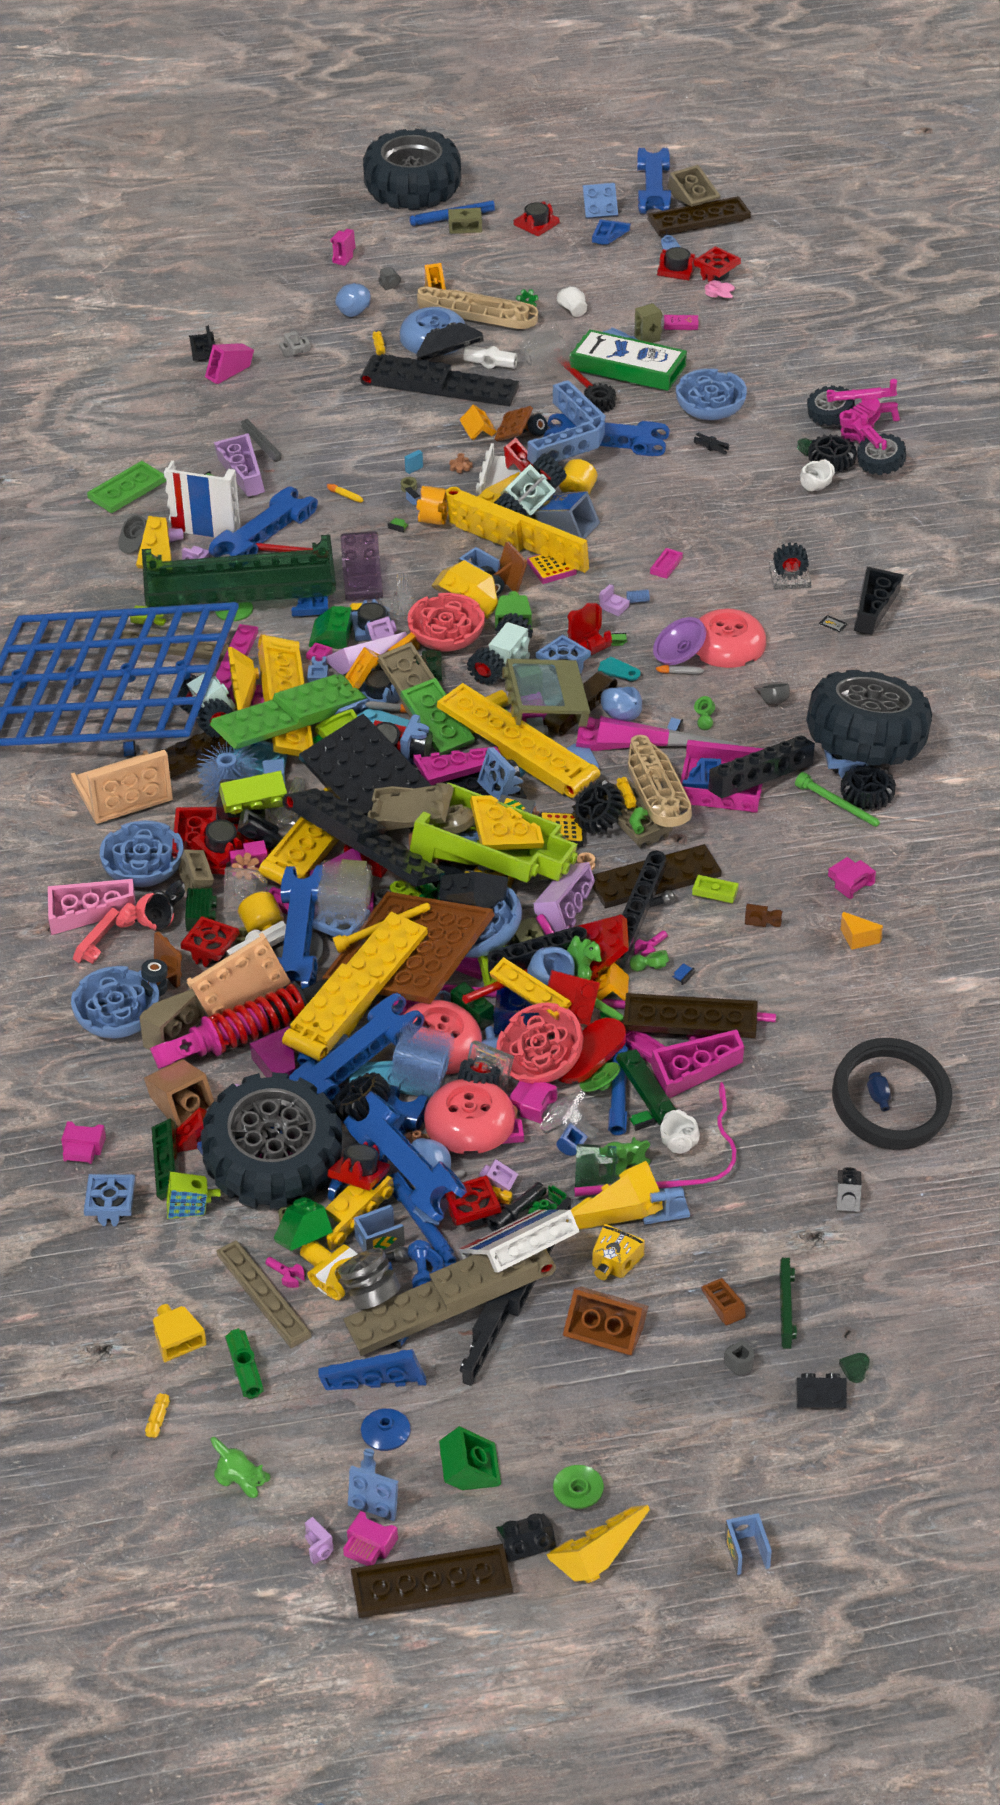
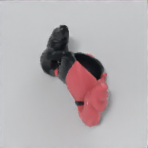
M176 880L165 892L156 890L146 894L138 900L136 906L132 903H127L120 910L115 920L116 925L124 928L139 922L141 925L153 930H162L170 926L174 918L172 906L184 897V883Z

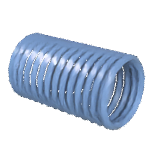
M648 589L639 591L629 590L626 593L629 603L650 601Z

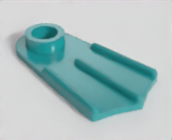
M613 657L600 661L598 671L607 675L627 679L628 681H636L641 676V671L638 668Z

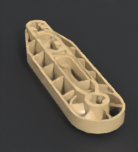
M426 286L418 289L417 302L420 308L443 307L456 312L462 319L515 329L530 328L538 322L537 308L528 303L459 290H443Z
M636 735L632 737L628 757V771L651 820L655 824L664 827H675L685 824L692 817L691 802L668 756L653 745L647 736Z

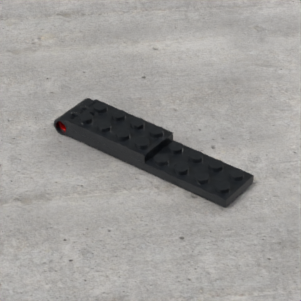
M381 354V357L372 355L360 376L361 383L366 386L374 385L509 407L519 387V381L451 371V365L384 354Z
M317 788L286 794L283 797L282 802L286 810L295 812L415 887L439 881L441 876L445 875V872L439 869L436 864L429 863L421 855L409 851L405 845L398 844L390 836L384 835L386 827L379 824L376 819L369 818L361 810L349 806L348 802L334 797L333 793L329 791H320Z

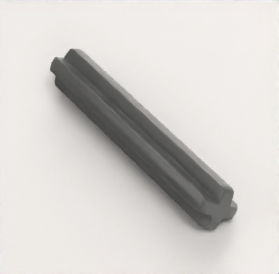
M249 419L242 420L241 427L249 433V436L275 462L281 460V453Z

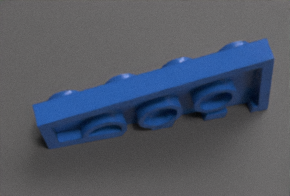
M413 1349L318 1368V1376L325 1390L357 1389L360 1384H365L371 1388H380L381 1383H395V1387L406 1386L405 1382H418V1386L426 1385V1376Z

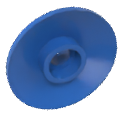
M378 1409L367 1415L363 1420L361 1435L364 1442L371 1448L380 1451H390L399 1448L408 1440L410 1423L403 1413L395 1409Z

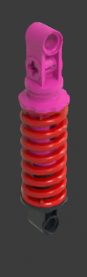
M328 978L304 989H301L293 981L289 983L286 989L278 988L275 993L268 992L265 997H256L254 1002L248 1000L243 1006L235 1005L233 1010L225 1009L222 1015L215 1013L211 1016L202 1017L201 1026L191 1027L189 1029L190 1034L150 1048L157 1068H164L196 1053L202 1057L212 1051L216 1056H220L226 1052V1045L233 1049L236 1048L238 1039L242 1044H247L248 1035L253 1040L259 1038V1031L264 1036L269 1035V1025L273 1031H279V1020L284 1027L290 1026L291 1021L299 1015L327 982ZM187 1044L188 1048L181 1050L179 1046Z

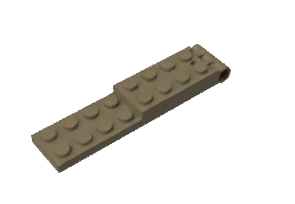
M544 1249L500 1272H494L487 1254H474L430 1273L431 1281L396 1295L377 1306L343 1318L360 1356H363L542 1277H548L555 1272L556 1265L547 1250Z

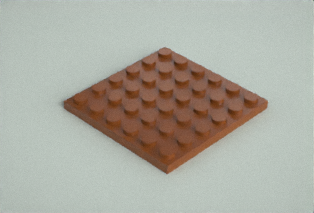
M387 891L358 931L384 921L390 912L400 914L424 903H429L431 908L429 911L409 919L427 927L428 934L378 994L390 996L399 993L406 1000L431 1004L495 916L493 909ZM370 936L349 944L350 947L340 953L322 979H329L342 963L347 964Z

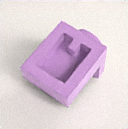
M193 546L191 550L187 548L181 550L183 564L196 569H200L211 557L209 550Z
M611 584L599 594L600 606L607 612L620 616L629 607V600L615 595L614 586Z
M389 616L366 624L372 641L395 635L394 632L397 631L394 620L390 621Z
M495 1159L490 1166L486 1164L483 1167L479 1176L487 1175L492 1186L501 1188V1191H509L518 1173Z
M312 1517L305 1522V1538L311 1545L309 1548L310 1561L315 1565L320 1560L328 1558L332 1551H334L332 1536Z

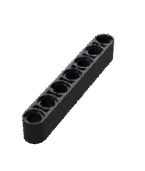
M658 850L651 851L647 855L622 914L627 919L629 950L615 961L622 970L627 963L664 875L666 856Z

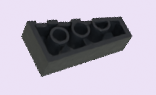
M872 567L866 568L853 631L873 635L900 592L904 578L903 574Z

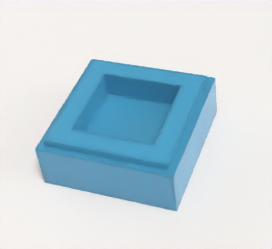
M420 450L405 456V472L408 474L423 467V452Z

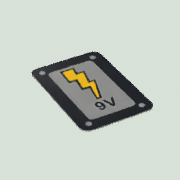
M826 615L819 622L820 625L836 632H841L848 625V623Z

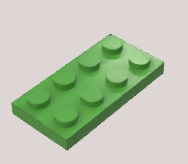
M140 461L87 492V496L94 503L113 513L166 482V478L157 469L144 461Z
M433 678L401 691L400 696L412 715H420V723L429 727V731L433 735L432 746L435 751L440 755H445L474 743L475 738L468 727L437 708V701L443 698L446 693L437 679Z

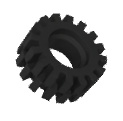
M599 383V385L593 384V387L589 385L585 389L584 395L602 413L604 411L609 412V409H614L616 392L614 388L612 389V386L608 387V384L603 386L602 383Z

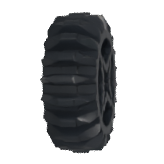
M830 434L829 436L823 435L812 440L808 448V457L810 462L826 459L834 466L835 472H842L843 470H848L849 467H853L857 457V450L854 442H851L849 438L845 439V436L840 437L838 434Z
M866 764L863 767L857 765L855 769L850 768L848 772H845L840 785L841 795L844 800L856 807L862 808V810L869 809L870 811L873 808L879 810L880 807H886L888 803H891L896 791L895 780H893V775L888 774V770L882 771L881 767L876 768L874 765L867 766Z
M597 780L596 783L590 782L589 787L584 786L583 792H578L579 797L574 799L576 804L572 806L574 810L572 815L575 818L574 821L578 823V826L583 831L599 835L601 832L607 833L608 828L613 829L615 822L619 823L618 817L623 816L621 810L625 809L623 804L625 799L622 796L623 793L615 784L606 780Z
M365 1073L363 1076L359 1075L358 1078L352 1079L350 1083L345 1084L346 1086L335 1095L332 1104L336 1108V1115L343 1124L348 1116L353 1117L356 1121H362L367 1117L370 1110L365 1096L371 1091L388 1102L391 1089L387 1081L379 1073Z

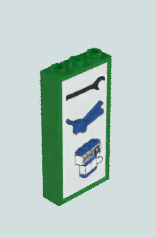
M589 329L586 335H583L582 340L576 344L575 349L569 354L570 368L669 391L686 367L687 358L686 350Z

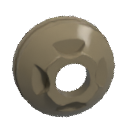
M461 804L450 806L445 823H439L440 829L453 834L467 830L475 823L472 809Z

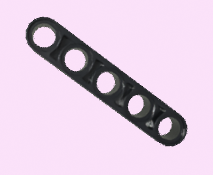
M579 926L571 927L492 950L487 956L488 974L490 975L489 972L503 957L522 970L527 969L532 956L537 950L545 947H561L567 950L574 936H578L582 942L584 939H587V930Z

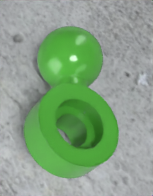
M703 696L695 702L694 710L700 716L697 721L698 727L701 730H709L713 726V720L710 715L715 710V703L710 697Z
M659 950L650 953L646 957L634 955L630 959L629 964L631 969L637 972L643 971L647 965L654 967V969H660L666 966L669 957L666 950Z

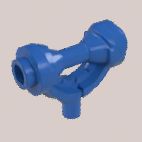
M416 1240L408 1247V1255L417 1263L418 1269L417 1274L412 1279L413 1288L431 1281L430 1273L453 1264L443 1262L442 1256L431 1249V1245L426 1241ZM426 1261L430 1262L433 1267L430 1273L427 1271Z

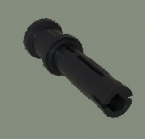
M536 1182L511 1204L502 1205L501 1213L488 1216L486 1222L490 1230L494 1232L516 1221L520 1213L547 1193L545 1187L537 1191L543 1184Z

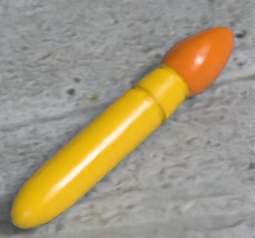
M327 484V488L331 492L338 493L355 502H363L361 496L338 487V485Z

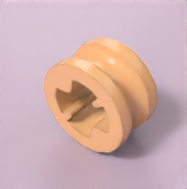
M584 852L578 855L577 863H586L585 861L590 864L591 870L595 868V856L593 854Z

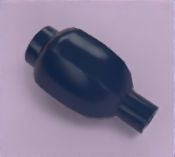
M874 1072L869 1075L867 1082L868 1091L872 1100L880 1105L881 1111L886 1112L890 1109L888 1101L891 1098V1089L886 1077L882 1076L880 1072Z

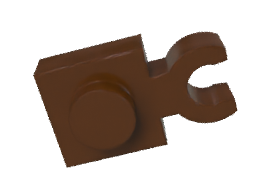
M747 904L745 925L766 927V924L770 923L774 927H781L783 911H768V906Z

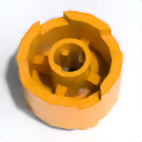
M431 486L421 487L422 497L417 500L416 509L420 510L418 522L436 525L446 523L448 517L447 489Z

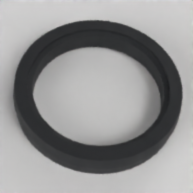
M875 1038L856 1045L842 1059L834 1075L832 1098L838 1116L845 1126L857 1137L877 1147L904 1150L923 1145L941 1130L950 1113L952 1087L942 1065L922 1047L897 1038ZM876 1057H892L906 1061L918 1068L930 1081L936 1097L935 1113L926 1123L913 1129L891 1130L880 1127L866 1119L854 1106L848 1090L849 1074L860 1063Z

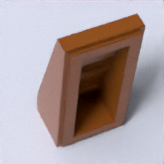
M723 1278L701 1286L706 1298L726 1326L746 1317L744 1303Z

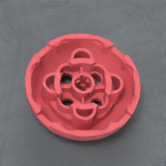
M438 593V597H424L410 608L407 617L410 633L412 632L416 636L417 642L428 649L441 652L456 651L471 645L480 636L485 622L484 611L482 612L479 604L470 597L456 593Z
M724 608L710 611L699 618L706 627L704 644L697 652L701 661L716 667L735 668L745 666V662L756 661L764 653L766 648L764 628L749 613L738 609Z
M433 1000L431 1004L419 1002L402 1014L418 1010L424 1015V1023L420 1030L417 1031V1034L418 1032L420 1034V1031L421 1033L423 1031L424 1034L425 1031L426 1036L427 1034L429 1036V1033L430 1035L432 1033L433 1036L434 1033L435 1038L441 1035L442 1040H445V1038L447 1040V1037L448 1039L450 1037L453 1046L447 1049L451 1054L446 1075L459 1073L463 1060L468 1061L469 1058L473 1060L478 1058L481 1052V1029L475 1018L461 1006L449 1001Z
M539 1003L526 1007L509 1019V1025L505 1028L504 1032H500L497 1040V1058L509 1076L517 1081L534 1084V1082L550 1083L564 1076L576 1064L583 1047V1031L577 1017L571 1010L560 1007L555 1003ZM546 1010L557 1011L559 1013L558 1020L554 1019ZM550 1035L555 1036L554 1039H548Z
M458 1079L440 1087L431 1096L425 1109L424 1122L429 1137L442 1143L448 1151L464 1154V1151L483 1153L504 1143L514 1129L515 1111L508 1095L497 1085L489 1084L488 1082L481 1084V1081L473 1083L474 1080L468 1082Z

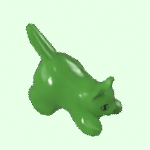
M635 1137L632 1138L631 1143L614 1141L604 1147H585L583 1149L589 1155L600 1156L607 1168L608 1174L615 1177H620L619 1174L625 1171L627 1166H636L644 1161H647L648 1165L650 1164V1159L645 1157V1153L650 1147V1142L647 1140L640 1142Z
M212 1437L211 1443L220 1454L217 1468L214 1471L218 1483L222 1486H229L234 1481L248 1497L256 1498L258 1496L256 1487L268 1482L270 1474L263 1471V1465L255 1466L250 1462L243 1451L237 1448L228 1449L220 1440Z

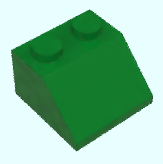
M332 606L316 618L309 647H312L314 643H319L332 649L348 647L353 626L352 607Z
M308 1198L295 1200L293 1205L286 1208L275 1233L274 1241L292 1251L332 1233L333 1230L325 1207Z
M461 1426L439 1440L445 1483L462 1491L498 1487L501 1485L494 1442Z

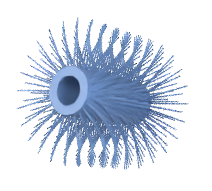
M226 742V753L224 751L216 759H214L215 757L211 758L216 762L209 761L208 763L210 764H197L208 772V774L205 771L198 775L199 778L203 779L199 782L204 785L201 787V790L204 789L205 785L208 789L203 790L205 794H202V796H206L207 791L212 797H214L213 795L217 796L219 792L218 786H220L218 782L222 779L252 777V775L256 776L255 772H259V770L254 769L250 765L252 764L251 761L247 758L244 759L238 754L234 755L235 751L232 753L229 750L228 753Z
M402 1029L403 1036L401 1035V1039L403 1040L399 1039L394 1055L391 1056L393 1057L392 1065L394 1066L391 1069L393 1080L395 1082V1076H397L398 1082L400 1079L401 1084L402 1082L403 1084L404 1082L405 1084L409 1082L410 1087L411 1084L412 1087L414 1084L415 1089L416 1087L418 1089V1086L419 1089L420 1086H423L424 1091L425 1089L427 1091V1088L428 1091L432 1088L434 1094V1091L438 1090L436 1086L440 1088L437 1083L441 1084L442 1087V1078L444 1085V1076H446L448 1064H450L449 1056L451 1052L447 1050L450 1047L452 1048L448 1042L450 1037L449 1039L447 1037V1040L445 1038V1040L440 1041L441 1035L435 1038L433 1033L434 1038L432 1039L430 1038L432 1033L426 1036L424 1031L425 1036L423 1037L421 1036L423 1031L417 1034L415 1029L416 1034L414 1035L412 1034L414 1029L413 1031L411 1029V1032L409 1030L406 1034Z

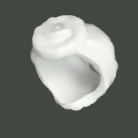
M569 286L557 294L558 304L569 309L573 317H580L587 311L585 295L576 287Z
M826 459L809 462L802 468L800 473L802 486L808 491L824 489L832 482L835 468Z
M680 1109L666 1113L660 1126L662 1143L673 1153L682 1154L689 1151L700 1139L697 1121Z

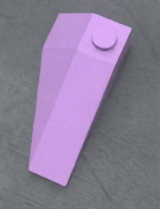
M403 632L343 648L326 656V662L339 674H347L364 647L381 655L407 636V634Z

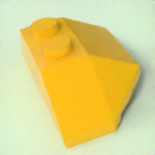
M465 560L442 570L431 585L442 593H456L472 598L479 604L487 619L498 604L493 576Z

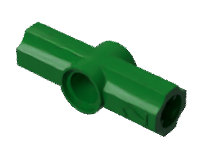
M239 1328L231 1330L230 1333L225 1335V1340L234 1365V1374L238 1378L243 1397H248L249 1399L256 1398L264 1392V1388L255 1363L254 1352L251 1350L245 1330H240Z

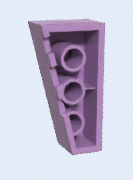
M249 433L214 442L218 460L226 470L233 469L236 471V482L246 496L264 493L265 490Z
M589 862L571 864L567 875H563L559 881L553 880L533 903L537 916L543 914L554 932L574 927L576 923L575 915L581 912L583 899H587L595 882Z

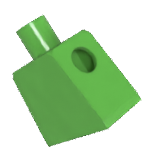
M511 591L508 595L499 597L495 611V628L502 618L509 613H512V615L517 613L518 617L520 615L524 616L522 619H527V624L532 626V613L527 596Z

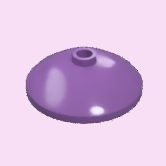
M694 617L681 618L672 622L662 630L655 640L653 646L655 658L664 665H677L691 659L704 644L706 638L705 625L701 620Z

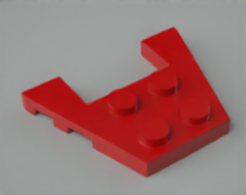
M620 914L578 925L587 930V939L591 943L593 941L597 942L600 948L602 961L597 962L593 960L589 966L592 971L590 980H594L598 977V971L605 965L607 967L611 966L629 950L627 919Z

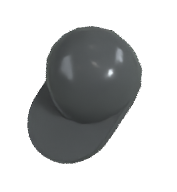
M133 515L123 524L118 546L126 554L134 553L141 546L147 522L142 516Z
M771 682L754 686L755 690L760 691L763 701L769 704H780L786 701L790 695L788 683Z

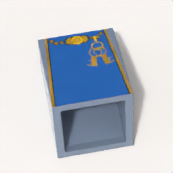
M588 491L553 493L534 512L537 521L583 539L600 523Z

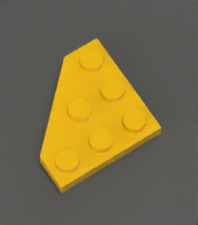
M492 795L471 796L470 804L480 844L495 850L543 848L544 840L540 826L534 822L530 824L522 818L523 815L514 809L502 806L498 803V799Z

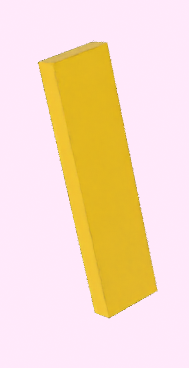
M504 957L489 972L492 978L533 1005L555 1003L565 1009L571 1006L570 1000ZM546 1010L554 1019L558 1020L559 1013L557 1011Z

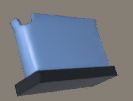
M411 486L405 488L406 499L413 506L414 504L417 506V500L420 495Z
M671 717L667 728L680 732L683 719Z

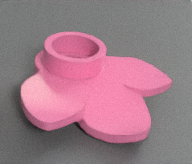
M713 280L705 285L704 289L706 290L705 294L710 297H718L719 295L723 298H733L730 292L734 291L735 287L730 283H721L720 281Z

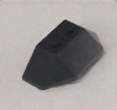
M461 322L449 323L441 329L434 328L426 334L416 354L417 360H429L483 342V333Z
M481 872L443 875L437 884L435 899L493 909L498 902L506 899L508 878Z

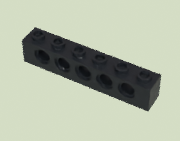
M796 736L741 758L719 764L709 771L708 791L722 799L813 765L815 743L805 736Z

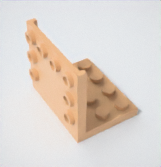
M165 749L151 754L145 750L142 755L78 775L71 773V780L96 824L173 800L168 755Z
M263 932L259 934L260 937L193 979L191 977L187 979L188 982L186 983L194 991L208 1016L215 1013L222 1015L225 1009L233 1010L235 1005L243 1006L248 1000L254 1002L256 997H265L268 992L275 993L278 988H283L291 983Z

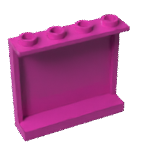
M688 740L680 782L682 784L683 780H687L689 772L692 768L696 767V763L700 758L721 759V764L764 748ZM763 783L722 799L708 791V789L684 786L683 788L691 805L758 813Z

